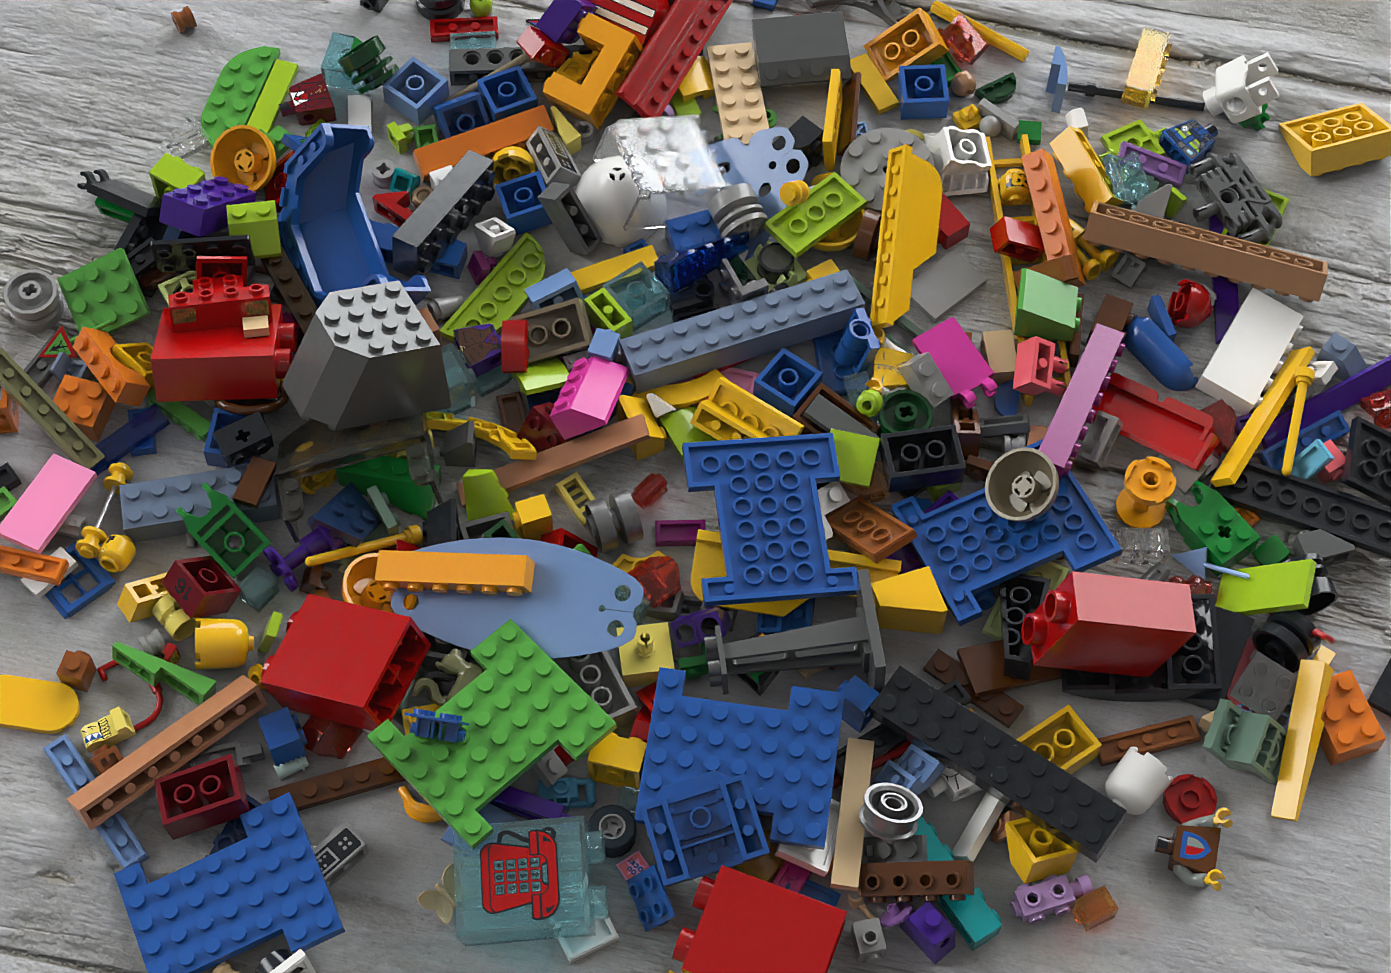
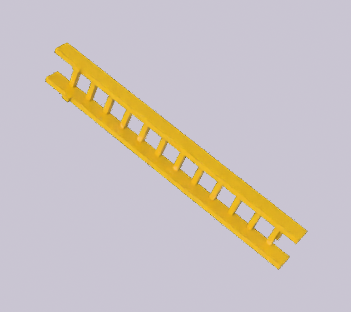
M1028 134L1021 136V156L1031 153ZM989 136L985 137L992 167L987 171L989 176L988 186L994 222L997 223L1003 217L1002 206L1012 205L1000 198L998 189L1000 187V179L996 177L995 168L1023 166L1022 158L994 160ZM1030 195L1020 205L1030 204L1032 216L1010 218L1039 226ZM1045 252L1032 263L1000 254L1014 339H1017L1018 343L1033 337L1024 338V336L1014 335L1017 295L1012 265L1046 262ZM1057 340L1061 358L1068 361L1064 340ZM1069 361L1068 364L1062 363L1068 366L1066 371L1060 374V377L1053 378L1065 383L1066 386L1062 387L1065 388V391L1071 380ZM1023 393L1025 406H1031L1034 396Z

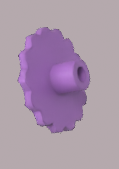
M902 902L899 905L896 903L889 904L886 907V912L882 913L879 918L881 926L883 928H890L904 922L913 912V905L909 902Z

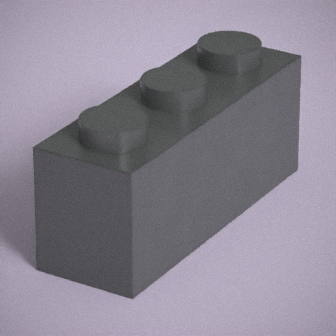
M552 182L538 196L539 201L570 252L589 255L603 241L570 184Z

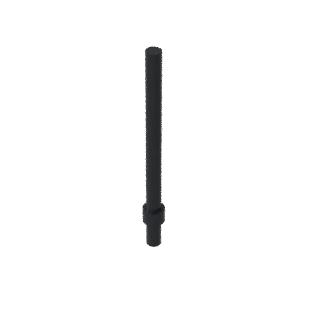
M1069 82L1067 91L1085 93V96L1090 97L1099 95L1204 111L1205 102L1101 87L1097 86V83L1087 82V84Z

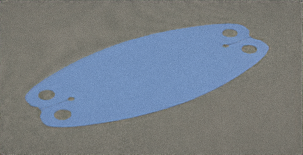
M477 538L432 545L415 551L527 555L535 562L532 592L522 593V596H511L506 594V592H497V595H486L481 591H473L472 594H461L457 590L437 593L429 589H423V592H412L407 590V588H399L398 591H394L391 600L393 611L396 614L411 617L420 630L445 642L469 650L474 649L511 619L552 659L602 652L617 648L631 641L635 636L637 622L633 618L634 613L631 612H634L635 608L641 604L644 589L634 577L623 570L571 548L530 539ZM621 585H626L631 590L630 597L625 601H619L615 598V590ZM409 594H414L419 599L418 606L413 610H407L403 605L404 598ZM601 605L605 606V611L603 612L599 611ZM614 620L621 621L624 626L623 633L617 637H613L608 633V625Z

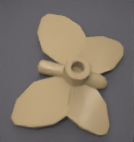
M449 864L445 868L441 878L442 885L440 883L435 885L437 891L433 889L422 891L417 897L421 907L427 910H435L437 917L444 924L450 923L453 908L458 907L457 902L464 903L475 896L474 892L460 884V875L454 864Z

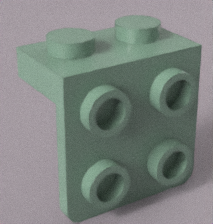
M376 485L368 488V504L381 520V523L362 543L399 534L398 526H401V522L396 512H390L388 508L390 502L385 492L380 493Z

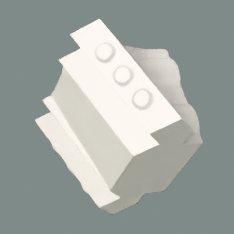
M955 126L943 127L937 133L923 134L925 137L923 142L933 156L934 166L942 181V192L946 197L987 192L989 183L987 171L992 167L984 133L975 129L961 130Z

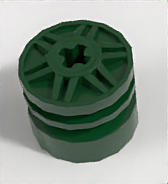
M378 35L359 44L338 60L346 74L357 71L358 74L351 81L353 85L361 81L364 82L356 89L359 95L382 86L399 70L396 63L386 68V65L393 60L391 56L382 59L379 57L386 47Z

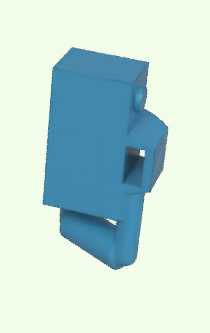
M577 777L559 778L553 785L546 788L543 782L538 780L539 797L564 805L565 811H569L570 808L593 807L596 803V784L592 778L578 779ZM579 785H585V801H579Z

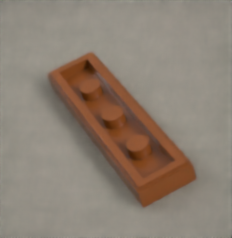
M1193 715L1098 738L1102 746L1097 757L1102 767L1120 762L1130 747H1137V753L1144 756L1147 752L1153 754L1200 742L1201 735Z

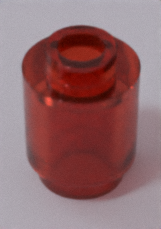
M650 473L633 489L634 492L631 494L633 501L642 509L651 507L668 491L666 486L668 484L667 480L659 473Z

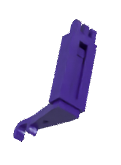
M508 786L489 802L503 811L555 830H561L572 835L579 833L578 820L565 813L564 805Z

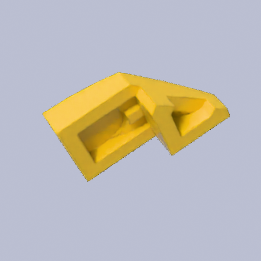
M592 51V54L582 55L579 52H573L572 58H568L556 73L579 84L591 69L599 52Z

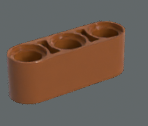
M1074 254L1061 256L1027 268L1065 283L1080 278ZM1021 270L1013 272L1017 290L1019 289Z

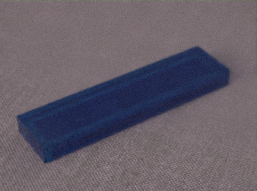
M156 403L95 445L105 455L104 460L92 469V471L96 472L97 476L108 469L111 464L116 463L171 424Z

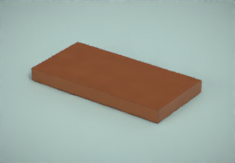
M860 496L826 516L833 536L876 564L917 538L916 531Z

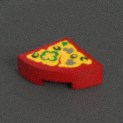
M170 642L167 643L162 651V654L165 655L163 660L176 664L181 658L178 648Z

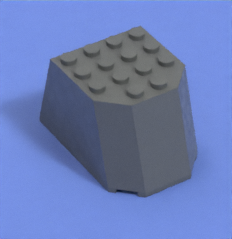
M400 281L329 292L315 312L282 385L301 419L306 421L314 419L328 424V429L334 431L451 408L441 345Z

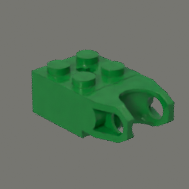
M1198 480L1193 483L1191 488L1195 501L1198 504L1197 506L1189 507L1172 498L1166 502L1165 508L1173 521L1175 529L1184 538L1183 541L1191 550L1207 547V563L1229 569L1251 554L1260 540L1257 532L1219 492ZM1210 569L1216 577L1222 574V572Z
M205 482L201 487L207 492V496L211 501V509L204 517H197L186 512L182 507H179L176 512L184 520L188 532L235 578L272 541L227 495L215 491ZM231 535L241 537L240 543L242 545L240 548L229 545V542H231L229 537Z

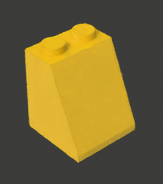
M929 566L871 583L879 628L932 634L943 633L948 610Z

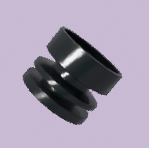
M1317 553L1298 555L1284 561L1292 562L1313 559L1317 563L1308 608L1296 610L1304 616L1324 610L1338 598L1331 578L1326 577L1328 571L1326 566H1324L1322 556Z

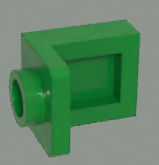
M701 642V655L678 659V670L686 671L685 678L689 680L709 674L705 642Z

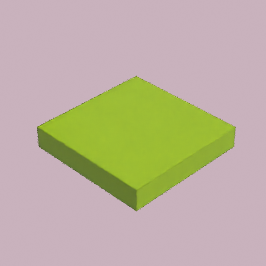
M831 428L830 433H833L840 472L839 482L870 488L880 438Z

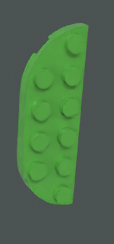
M262 46L249 49L232 58L224 66L201 116L202 132L211 149L217 138L224 131L233 126L248 124L274 63L280 57V48Z

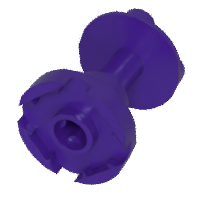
M317 524L315 528L310 526L312 531L299 540L300 546L284 558L270 546L263 550L265 557L271 562L269 565L271 571L276 577L282 576L284 578L283 582L291 592L299 588V583L292 570L305 562L307 557L345 548L342 539L328 535L330 529L320 524Z

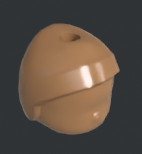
M967 70L958 72L951 80V89L958 96H969L976 89V80Z

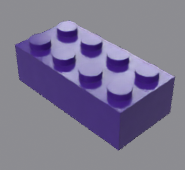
M220 176L214 177L212 180L201 181V183L195 185H187L185 188L174 189L172 192L163 194L159 222L201 237L228 227L226 205L256 202L257 192L249 190L246 185L230 183L227 178Z

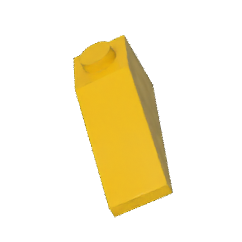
M167 572L124 585L117 605L129 623L153 616L152 609L163 596L169 594L161 583Z

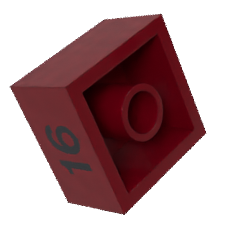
M212 556L175 560L161 582L170 596L177 601L184 613L191 619L228 613L242 591Z

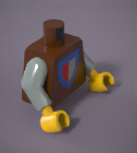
M1221 808L1216 812V815L1212 814L1184 822L1176 827L1172 839L1157 836L1155 852L1169 855L1168 869L1173 871L1187 886L1208 887L1211 885L1214 890L1219 891L1222 889V885L1216 880L1225 879L1220 870L1215 869L1221 828L1217 827L1221 824L1225 828H1230L1233 822L1230 819H1223L1225 816L1232 815L1233 813L1227 808Z

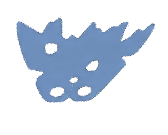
M774 127L756 132L751 136L748 146L743 144L738 138H730L698 149L682 158V162L703 169V172L696 180L697 188L695 193H700L715 184L721 185L719 192L733 185L751 184L759 200L758 205L762 206L768 220L788 206L780 198L782 185L794 180L803 181L808 170L807 158L801 150L793 149L794 137L785 127ZM776 136H783L786 140L785 147L782 150L777 151L772 146V141ZM791 159H797L800 163L799 170L794 174L789 173L786 169V165ZM771 161L776 162L775 169L769 168V163ZM723 162H729V172L721 175L717 170V166ZM763 183H769L772 190L768 195L760 198L759 190ZM766 230L746 242L744 249L748 253L745 261L754 257V251L758 245L761 244L763 247L771 236Z

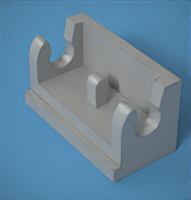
M1098 410L1096 419L1077 454V458L1102 468L1123 426L1122 421L1118 417Z

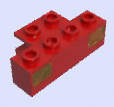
M228 274L217 278L202 277L198 280H193V292H177L168 295L173 333L243 326L242 318L267 315L268 323L273 322L269 284H252L244 287L242 275Z

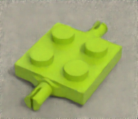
M1139 119L1101 136L1100 142L1107 152L1098 155V158L1102 165L1111 160L1115 162L1123 141L1164 156L1165 151L1158 140L1161 138L1162 132L1166 130V127L1153 132ZM1119 166L1121 170L1132 172L1129 169Z

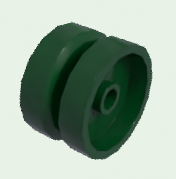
M897 390L888 394L883 399V406L878 413L877 425L880 428L877 434L881 437V434L930 428L933 420V410L928 399L912 390Z

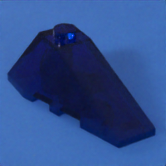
M746 231L673 250L667 255H662L654 262L655 277L673 295L720 267L722 259L727 258L730 261L749 249V233Z

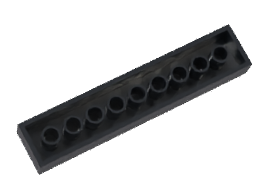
M902 666L897 668L870 706L872 718L1095 863H1097L1126 820V809Z

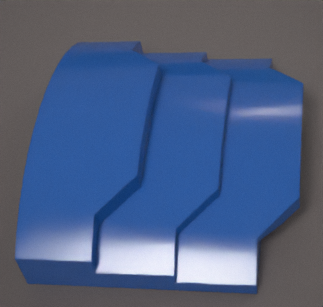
M713 770L661 787L654 802L639 806L664 887L719 872L721 865L731 868L770 854L745 773L730 778Z

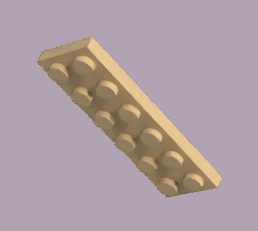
M752 43L706 46L723 140L738 138L743 144L748 146L751 136L760 130L769 129Z

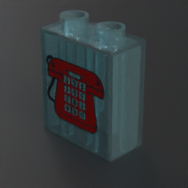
M584 815L490 823L489 825L493 828L494 833L474 850L453 830L457 938L464 946L596 935L595 919H607L609 917L606 885L593 886L592 865L605 864L603 831L590 832V827Z

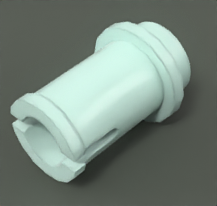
M300 756L299 759L295 758L294 761L290 760L289 763L285 762L284 765L280 764L279 767L273 766L280 780H283L300 770L306 771L305 768L310 765L305 756Z

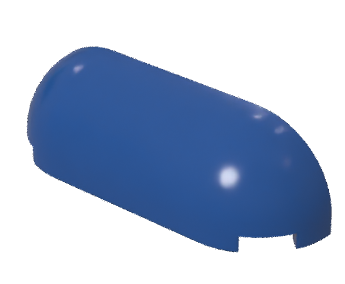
M1138 315L1134 316L1131 324L1125 326L1123 330L1127 332L1123 342L1126 344L1125 347L1164 387L1173 391L1193 389L1199 379L1194 377L1190 366L1193 365L1190 359L1148 317L1142 319Z

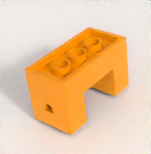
M588 12L586 17L580 21L577 33L589 50L599 52L597 59L581 85L553 72L551 77L546 79L542 92L552 106H556L558 110L580 121H587L594 128L600 130L605 118L619 98L614 93L638 58L643 47L636 35Z

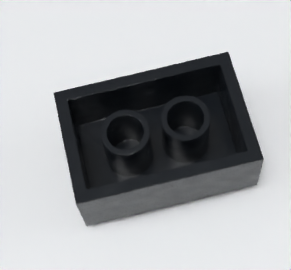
M955 424L881 434L879 452L888 492L963 482L966 467Z

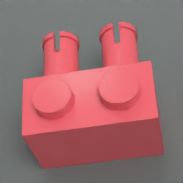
M1037 336L1018 343L1013 382L1014 390L1030 396H1035L1042 392H1048L1057 397L1063 395L1065 388L1062 387L1066 385L1062 381L1053 379L1052 372L1055 371L1058 374H1063L1068 366L1062 363L1068 364V361L1054 356L1055 343Z

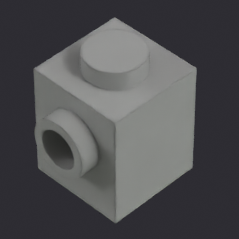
M879 917L853 922L850 933L858 963L865 961L866 964H873L881 961L885 957L887 947Z

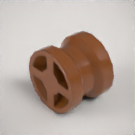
M189 6L183 7L180 12H171L174 25L180 34L189 27L192 29L197 27L196 20Z

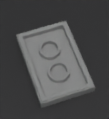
M952 250L912 280L910 301L933 323H936L983 287L987 279L960 254Z

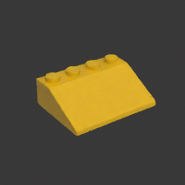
M1363 103L1279 124V130L1297 163L1310 176H1320L1333 170L1340 171L1345 167L1363 165L1368 161L1382 160L1391 156V125Z

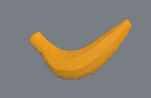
M401 786L398 789V793L403 800L404 809L411 819L421 823H435L444 820L429 804L416 801L407 786Z

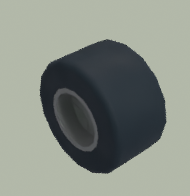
M611 804L602 806L593 813L589 820L588 836L590 845L595 852L603 857L616 858L625 855L631 850L635 844L637 827L634 821L635 818L630 811L622 806Z

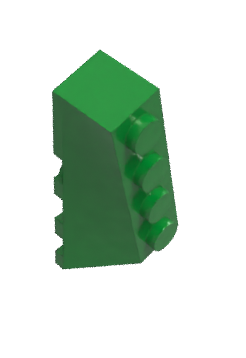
M342 449L336 467L339 485L346 487L352 482L360 493L367 497V489L376 485L380 493L385 492L391 505L401 508L403 512L410 515L412 513L418 515L424 521H427V511L435 508L442 482L440 465Z

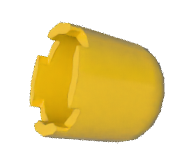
M195 618L196 626H201V628H195L196 659H200V662H195V670L237 668L245 664L249 651H254V635H249L248 628L244 622L237 619Z

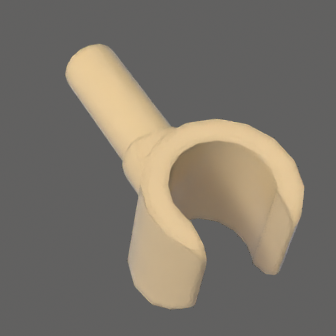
M860 888L856 891V894L860 897L859 899H853L848 894V903L852 908H859L868 919L876 918L864 903V897H861Z

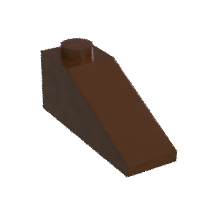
M959 397L953 400L950 398L951 425H956L963 458L967 460L969 455L978 457L981 432L977 406L967 410Z

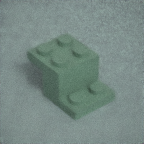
M1220 699L1208 733L1205 736L1203 748L1228 768L1256 773L1268 784L1277 785L1287 730L1269 715L1245 712L1230 700Z

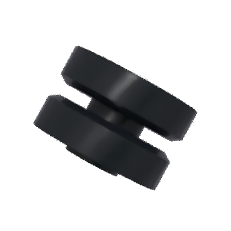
M416 0V5L419 13L428 20L453 19L458 17L463 11L465 0Z
M1296 610L1271 613L1267 617L1266 622L1261 624L1253 633L1252 637L1253 644L1258 652L1291 673L1299 671L1301 659L1307 660L1309 656L1313 655L1322 641L1321 638L1312 634L1313 630L1316 629L1314 624Z

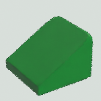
M1275 534L1252 551L1251 554L1263 566L1283 563L1288 559L1290 551Z

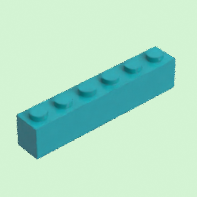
M921 816L917 820L918 826L914 835H926L928 861L954 860L949 846L942 844L937 838L938 834L935 827L930 822L926 823ZM978 887L974 888V895L966 896V901H949V896H939L938 905L972 951L999 934L1002 920L994 909L990 910L985 903L984 894Z

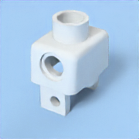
M1267 52L1250 61H1247L1245 56L1242 55L1216 69L1215 86L1203 91L1205 104L1213 116L1225 112L1230 122L1236 124L1262 114L1263 104L1279 98V92L1270 79L1271 76L1278 74V68L1269 53ZM1264 63L1266 66L1259 67V64ZM1265 87L1267 90L1261 91V88Z

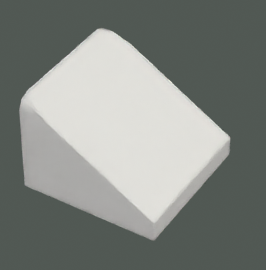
M647 394L646 398L655 417H662L676 410V408L656 394Z

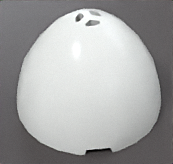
M618 155L598 160L583 173L575 189L577 197L602 237L603 243L615 245V247L619 248L626 247L642 238L644 240L648 239L662 224L667 206L665 192L655 173L638 159ZM610 175L614 176L615 180H612ZM625 175L622 180H619V177Z

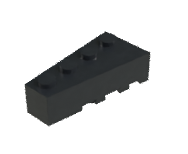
M1021 574L999 584L1004 676L1030 680L1033 669L1031 645L1023 643L1021 635L1022 623L1028 613H1033L1044 602L1045 596L1050 590L1051 579Z

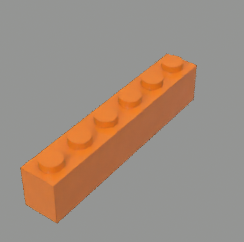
M541 105L415 149L413 159L422 181L429 180L430 182V172L449 165L454 167L469 150L489 159L493 158L498 151L505 147L516 146L525 150L528 148L526 145L527 140L538 126L554 132V128L545 106Z
M1043 148L1021 156L1047 261L1074 254L1080 278L1066 283L1078 288L1086 284L1053 156Z

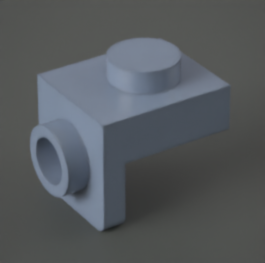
M65 352L58 354L50 368V372L60 382H62L65 374L89 380L92 374L84 361L72 360Z

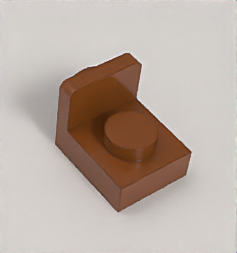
M104 744L92 751L94 756L88 759V761L95 766L99 775H101L124 758L116 745L107 747Z

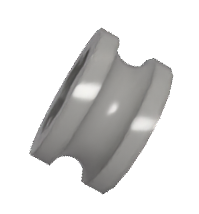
M579 121L573 126L578 132H582L581 144H588L593 140L594 129L591 123Z

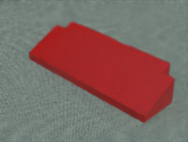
M1118 373L1111 374L1106 391L1101 389V393L1104 394L1099 407H1093L1096 413L1100 410L1118 417L1123 423L1118 435L1198 472L1220 442L1218 437L1212 433L1215 429L1212 416L1171 397L1161 402L1158 400L1159 395L1157 391ZM1095 413V416H1094V418H1093L1092 423H1094V421H1095V419H1096V413Z

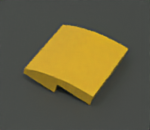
M705 56L697 57L677 89L683 102L702 95L703 99L715 96L709 64Z

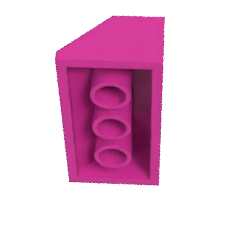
M597 356L588 359L580 358L573 364V368L567 376V380L550 414V418L564 440L608 423L630 373L628 367Z

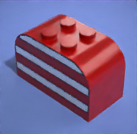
M589 0L598 7L595 12L596 16L636 35L640 44L644 46L670 8L668 0Z

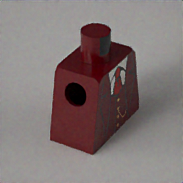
M322 73L289 87L291 101L278 104L282 117L296 114L298 123L301 126L337 121L335 107Z

